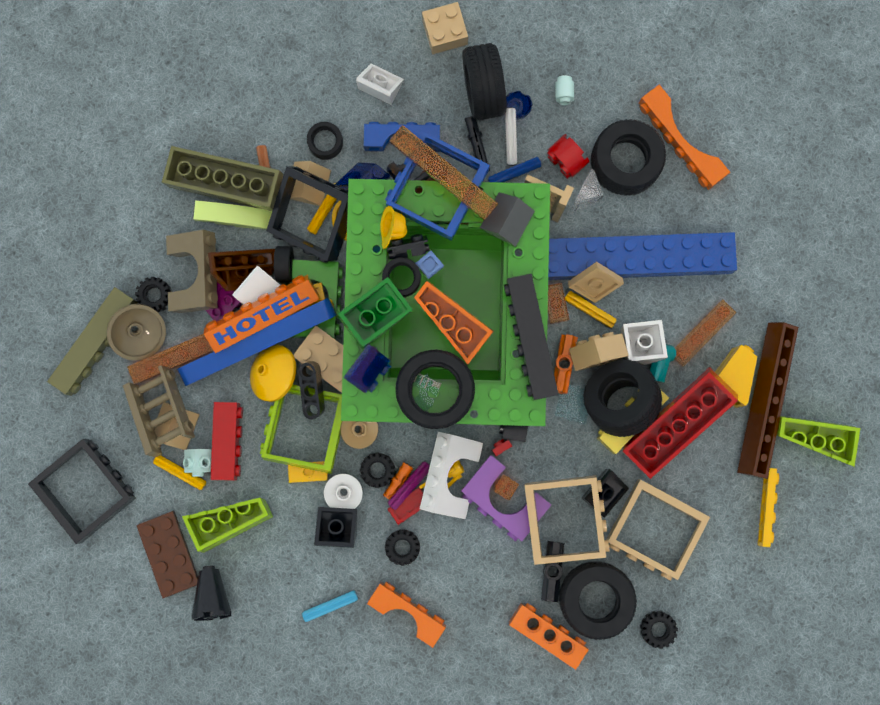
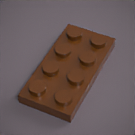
M171 511L136 525L162 599L196 586L198 575L175 512Z

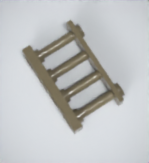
M163 365L158 366L161 376L146 384L138 386L128 382L123 385L145 455L152 457L162 455L161 445L181 434L191 439L195 437L193 432L194 426L188 418L175 381L176 375L171 368ZM164 383L167 392L145 403L144 393ZM170 400L173 410L151 421L149 410ZM176 417L179 427L157 438L154 431L155 427Z

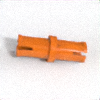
M403 462L396 475L391 478L392 481L383 495L390 500L405 483L414 468Z

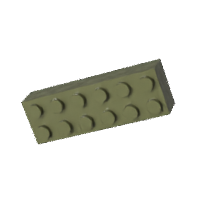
M171 146L162 183L169 188L273 211L284 174L280 170Z

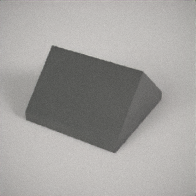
M499 192L480 229L516 247L535 211L518 197Z

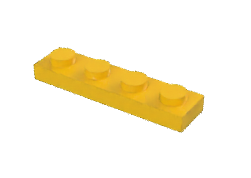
M770 468L768 479L763 478L758 546L770 547L774 541L772 524L776 520L774 504L777 503L778 499L775 489L779 483V473H777L775 468Z

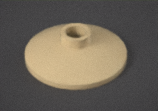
M342 421L340 433L347 445L352 448L362 449L370 446L375 441L378 434L377 422ZM357 425L360 427V431L358 433L355 432V427Z

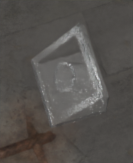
M590 169L571 209L573 213L598 205L604 196L593 169Z

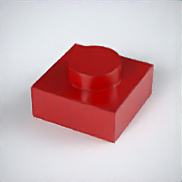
M501 439L493 444L495 448L491 451L496 457L511 448L512 444L509 440L504 441Z

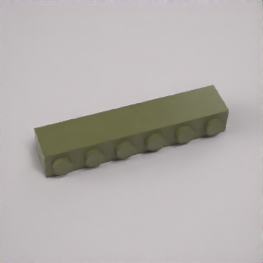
M114 287L47 382L65 395L72 396L76 394L81 388L80 383L83 379L89 377L92 373V366L95 362L97 363L102 359L104 355L102 352L106 347L110 346L106 331L113 314L124 306L137 304L138 302Z

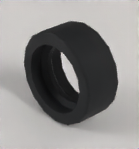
M319 122L309 129L307 144L315 157L329 160L341 152L343 138L337 126L330 122ZM328 130L335 135L336 143L331 150L321 151L315 147L314 138L318 132Z
M276 246L274 276L276 282H292V265L294 260L292 246Z
M399 257L392 259L386 264L382 272V281L387 277L390 279L391 271L397 266L410 268L414 275L412 285L403 290L398 289V291L404 298L411 296L418 290L421 284L419 267L408 258Z

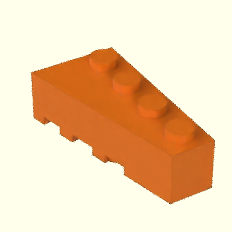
M429 281L425 282L414 297L439 330L450 341L455 350L462 356L467 365L494 332Z

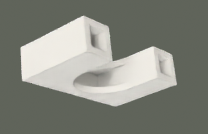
M438 432L420 505L421 510L466 519L469 502L467 499L453 496L450 493L447 477L451 466L459 459L479 462L483 443Z

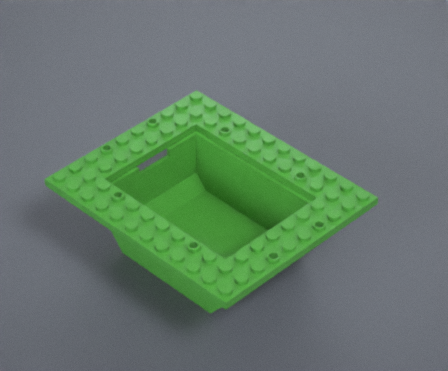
M349 179L345 308L382 282V272L386 264L392 260L389 258L388 253L392 249L382 248L380 224L382 214L387 207V201L385 200L388 195L387 193L390 189H394L396 185L395 180ZM408 180L396 204L431 222L450 223L471 182ZM482 182L479 189L483 190V194H476L461 222L468 224H460L452 241L405 217L407 234L402 240L409 239L414 234L427 235L428 242L424 244H429L430 251L436 255L444 267L429 280L420 270L421 284L418 290L411 296L404 298L413 311L362 350L344 326L341 421L413 423L404 415L396 399V381L403 365L416 354L435 349L451 352L464 361L462 356L455 350L450 341L414 298L425 282L429 281L494 331L467 365L474 379L475 395L468 413L456 424L545 426L546 398L533 401L532 397H528L526 385H529L528 378L523 376L521 365L524 364L523 356L515 358L512 355L513 351L517 350V345L520 344L518 336H514L512 325L516 323L514 316L510 317L508 305L511 304L510 296L506 297L504 284H507V278L532 273L547 341L550 184ZM418 187L423 189L420 194L415 192V189ZM499 192L518 197L535 211L516 247L480 229ZM437 224L444 229H447L449 224ZM375 246L381 248L378 253L373 252ZM411 249L407 250L408 259L415 263L426 255L412 257ZM521 250L522 255L516 256L515 251ZM397 266L391 271L390 280L397 289L403 290L412 285L414 275L410 268ZM371 347H377L376 354L370 353ZM429 367L422 370L418 374L416 381L413 382L412 395L415 403L422 410L429 413H441L448 410L456 402L459 395V385L455 376L449 370L442 367ZM434 381L441 383L439 389L432 386ZM472 410H476L478 412V416L476 418H472L470 416V412Z

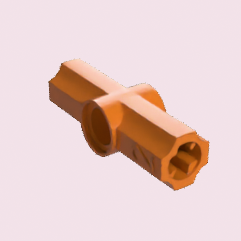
M568 334L561 335L554 371L559 394H568L573 369V361L569 349L575 347L578 341V337ZM562 360H566L570 363V366L563 369L559 366V363Z

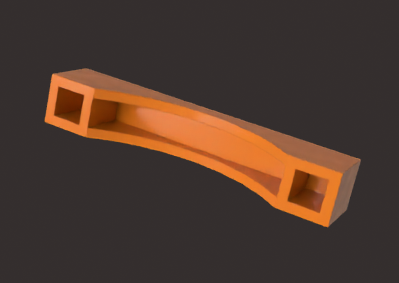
M660 84L641 98L639 108L642 113L648 114L652 119V125L656 129H660L664 140L668 144H672L679 158L685 160L688 170L697 175L698 182L702 187L710 190L727 177L730 171L719 157L710 156L697 150L683 138L673 119L671 98Z

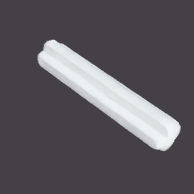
M507 108L505 113L507 164L515 165L517 164L515 108Z

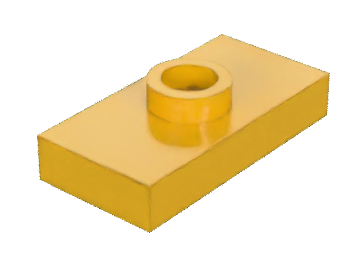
M325 461L311 462V463H316V464L324 465V462H325ZM288 465L289 483L328 480V473Z

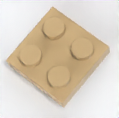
M595 262L569 280L568 284L569 288L596 303L622 286L624 282L622 277L600 263Z

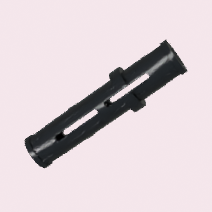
M473 116L465 118L469 133L467 137L471 141L474 156L488 164L481 139L483 135L479 131L477 120Z

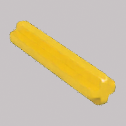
M328 194L326 195L307 227L310 233L315 235L336 202V198Z
M569 291L565 296V301L605 326L612 328L615 325L616 318L574 292Z
M161 455L155 457L153 464L199 490L205 487L206 481L202 478L192 477V473H184V468Z

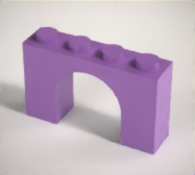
M490 455L461 490L464 493L462 497L467 499L470 504L475 502L479 506L477 510L484 516L487 514L494 518L492 522L500 529L504 526L509 531L507 535L514 541H517V539L523 541L530 532L527 502L519 511L513 514L500 513L492 506L489 498L490 488L506 467ZM535 492L539 521L551 504Z

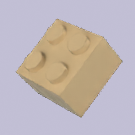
M458 2L422 12V21L432 55L468 45V34Z
M613 332L603 334L602 338L600 335L591 336L588 338V342L587 340L576 342V346L569 349L575 371L605 365L611 361L629 356L622 333L614 335Z

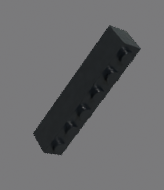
M532 273L507 278V284H504V291L506 297L510 296L509 314L510 317L514 316L516 324L512 325L514 336H518L520 344L517 345L519 357L523 356L524 364L521 365L523 376L527 377L529 385H526L527 395L532 397L533 401L557 396L559 394Z

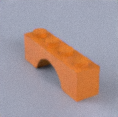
M381 582L367 604L383 615L394 609H402L409 612L417 624L416 637L433 648L446 628V625L443 624L445 620L436 614L434 616L428 614V609L418 603L416 606L410 602L412 598L402 592L400 595L395 592V587L390 583L385 582L384 584Z

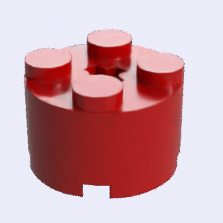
M566 134L547 149V158L553 165L558 164L560 166V172L566 179L569 177L573 178L590 163L588 157L585 159L582 157L583 150L570 137L567 139Z

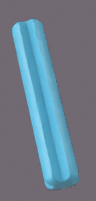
M355 591L348 592L304 611L302 617L305 622H308L357 601L358 596Z

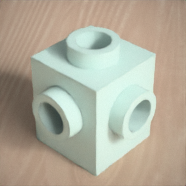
M212 449L184 450V473H192V477L204 476V473L211 472Z

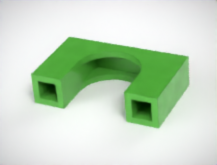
M293 260L292 280L297 276L303 275L304 277L308 274L311 282L322 283L327 289L329 299H332L337 315L316 326L336 340V335H340V324H337V316L341 312L338 298H342V286H339V280L343 279V267H340L339 262L332 261L324 263L311 260ZM315 326L290 338H306Z

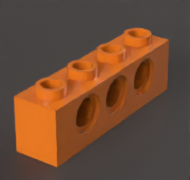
M521 603L508 622L509 625L576 670L589 650L585 646L586 642L578 636L574 639L568 635L570 631L562 625H559V627L553 625V620L547 615L543 614L541 617L536 613L537 609L529 603H526V605ZM531 618L538 620V625L535 628L527 626ZM553 630V638L546 639L544 637L545 631ZM563 641L571 642L568 650L561 649Z

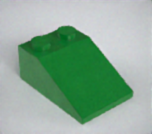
M387 277L339 312L338 318L363 350L407 316L413 309Z

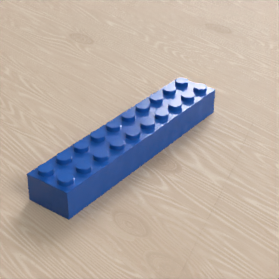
M735 232L549 239L548 280H571L595 262L600 263L622 278L733 274L737 271Z

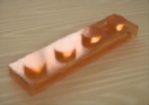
M722 299L675 347V360L684 367L737 312Z

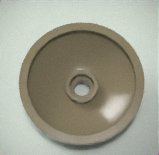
M127 305L116 311L109 320L106 331L107 340L112 350L120 357L127 360H143L154 355L163 345L166 336L165 323L160 314L147 305ZM137 326L136 331H131V328Z

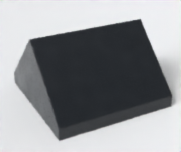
M605 469L597 479L601 480L602 492H598L599 500L604 501L605 512H601V516L604 518L629 489L611 469ZM590 487L582 496V499L594 509L592 487Z
M318 507L314 546L354 548L357 535V509Z

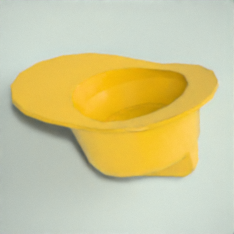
M391 206L385 208L381 218L380 230L383 249L387 248L390 240H399L407 234L405 216L394 211Z

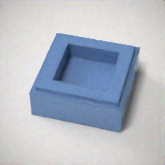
M429 251L415 263L428 280L444 267L432 251Z

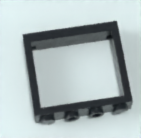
M286 166L266 231L273 234V237L278 240L287 241L289 246L303 249L305 254L317 256L321 262L336 261L347 233L348 190L299 167ZM296 180L342 201L326 250L281 228Z
M89 439L79 441L28 483L75 544L83 543L136 499L133 495L132 487L124 484L121 480L123 477L120 472L112 469L109 465L111 462L104 454L101 455L97 450L99 448L98 445ZM82 449L86 451L123 497L83 531L43 482Z

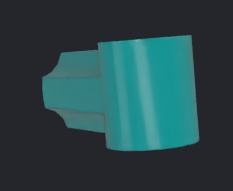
M666 344L668 358L651 364L650 371L656 381L665 382L669 363L676 357V349L672 345Z

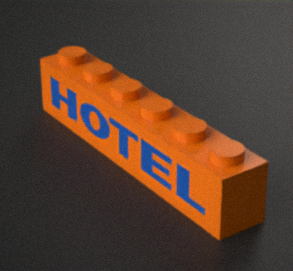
M308 274L304 277L303 275L297 276L292 280V283L278 286L275 292L269 295L268 293L261 295L254 303H245L240 307V310L226 313L223 319L217 322L216 320L209 322L204 328V336L216 354L318 301L319 294Z

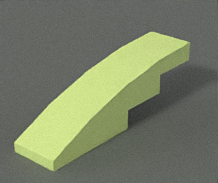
M195 200L193 219L195 221L214 222L221 225L267 230L272 211Z

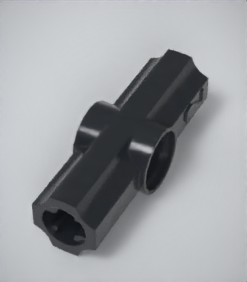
M547 541L546 556L563 554L565 543ZM562 562L547 563L543 569L541 600L558 602ZM551 566H555L558 570L557 575L554 577L548 575V568Z

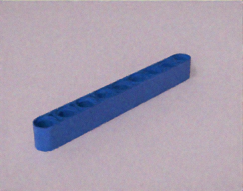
M328 297L273 323L216 354L215 352L207 354L177 370L185 386L190 385L318 325L337 314Z

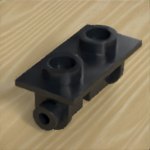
M414 234L409 239L390 240L387 246V250L392 249V251H388L389 258H408L407 250L410 249L412 257L426 254V252L430 251L429 244H424L428 242L427 235Z

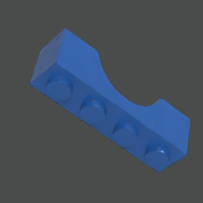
M369 122V124H364L365 151H384L387 144L395 138L406 137L415 142L419 136L422 137L424 132L440 139V125H436L433 122L425 123V125H417L415 122H408L406 125H400L397 122H388L387 124Z

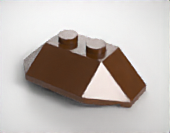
M275 249L208 253L210 273L225 291H236L256 266H259L271 276L274 272Z

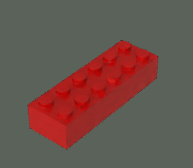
M709 367L659 413L651 426L634 435L624 445L623 452L651 479L738 401V394Z

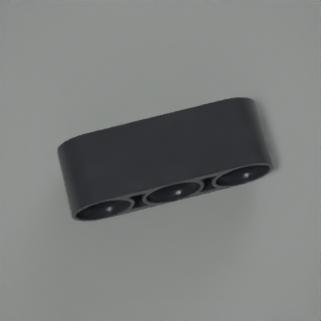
M309 361L299 367L298 375L303 414L306 418L313 420L324 413L325 404L320 366L315 361ZM307 366L313 369L312 375L307 374ZM309 385L315 388L314 395L309 393ZM311 405L317 407V414L311 412Z

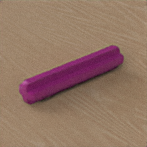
M422 462L388 501V505L392 509L396 510L428 474L430 465L427 462Z

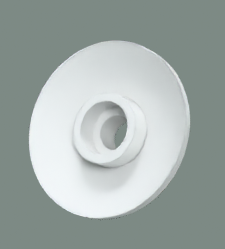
M335 475L325 485L324 498L330 508L355 509L362 500V486L352 475ZM341 489H346L347 495H342Z

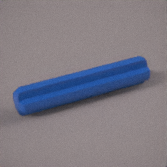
M535 157L489 176L488 182H506L540 168L541 161L538 157Z

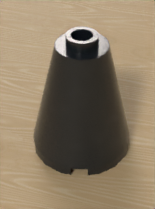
M204 566L203 570L199 571L191 615L194 621H210L215 618L224 619L232 616L220 571L215 569V566Z

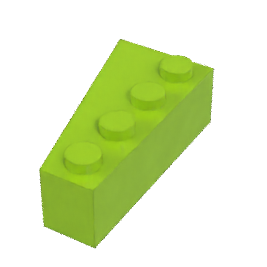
M780 416L777 436L855 467L861 428Z
M256 498L235 503L234 505L182 516L197 551L202 553L273 517L266 500L263 498Z

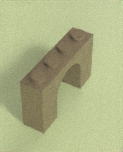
M198 230L166 236L167 255L175 257L192 255L198 265L197 278L191 287L186 290L168 292L169 312L186 313L217 308V280L210 273L208 253L216 252L214 232Z

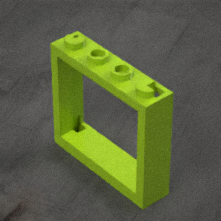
M292 385L288 393L301 396L300 386ZM308 388L309 393L314 395L315 389ZM323 391L325 401L338 403L324 465L271 454L285 396L275 401L274 406H270L269 417L271 419L270 423L265 426V443H261L260 446L262 459L332 474L341 435L342 394Z

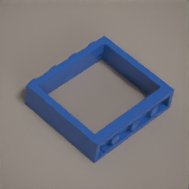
M424 132L422 137L419 136L415 140L413 145L415 150L412 155L408 154L404 162L406 167L403 172L399 171L394 181L396 183L394 189L388 191L385 199L387 201L386 206H391L394 211L403 214L406 218L452 241L484 181L490 165ZM427 145L477 170L447 229L396 204Z

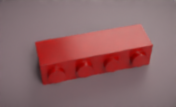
M214 402L211 480H237V477L241 475V465H238V457H241L242 447L239 445V438H242V426L239 425L240 418H243V407H240V403Z

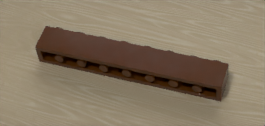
M785 322L768 323L737 473L768 479L799 328Z

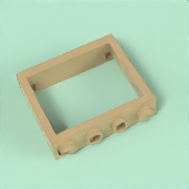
M596 475L525 483L534 565L606 558V552H610L608 540H604L603 532H607L606 520L601 518V512H605L604 501L599 500L598 492H602L601 480H597ZM591 484L599 551L542 556L534 490Z
M637 479L606 540L610 543L609 548L618 553L620 549L627 553L626 557L635 562L637 559L645 562L643 566L652 571L655 568L662 572L661 576L670 581L672 578L678 580L710 517L654 486ZM641 491L699 521L674 571L616 540Z

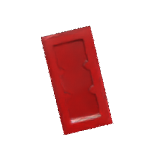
M419 487L411 492L396 510L391 507L388 508V511L398 525L421 510L420 505L423 491Z

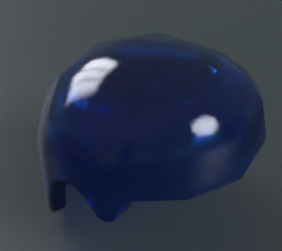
M515 91L506 96L507 108H515L516 120L524 119L531 112L533 104L529 95H525L521 91Z

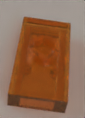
M562 283L548 285V316L550 324L570 320Z

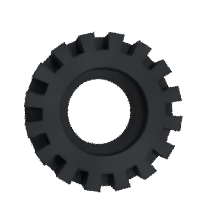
M158 277L145 278L144 282H140V287H136L138 292H135V296H137L136 301L139 304L155 309L157 312H160V310L164 311L165 307L168 306V292H172L170 290L171 287ZM152 288H158L161 292V297L156 302L149 301L147 297L148 291Z
M372 453L365 457L361 463L360 476L371 487H384L392 481L391 478L395 475V465L389 456L383 453ZM377 462L385 467V473L380 478H375L370 473L371 466Z
M405 529L393 532L385 542L386 556L396 565L404 566L411 564L420 552V542L417 536ZM399 540H406L410 544V551L405 555H400L395 550V544Z
M652 611L651 614L645 615L646 618H643L642 625L640 624V633L649 645L654 648L663 649V647L667 648L670 643L673 644L675 642L674 638H677L676 631H678V628L670 615L662 611ZM656 622H662L666 626V632L661 637H655L652 634L651 629Z

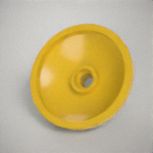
M275 344L262 350L256 356L250 371V384L254 394L259 399L274 402L288 393L296 376V361L292 352L285 346Z

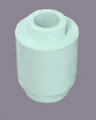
M559 76L555 82V100L560 105H569L574 101V81H572L571 76Z

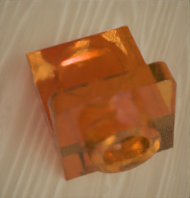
M502 474L493 491L510 500L519 484Z

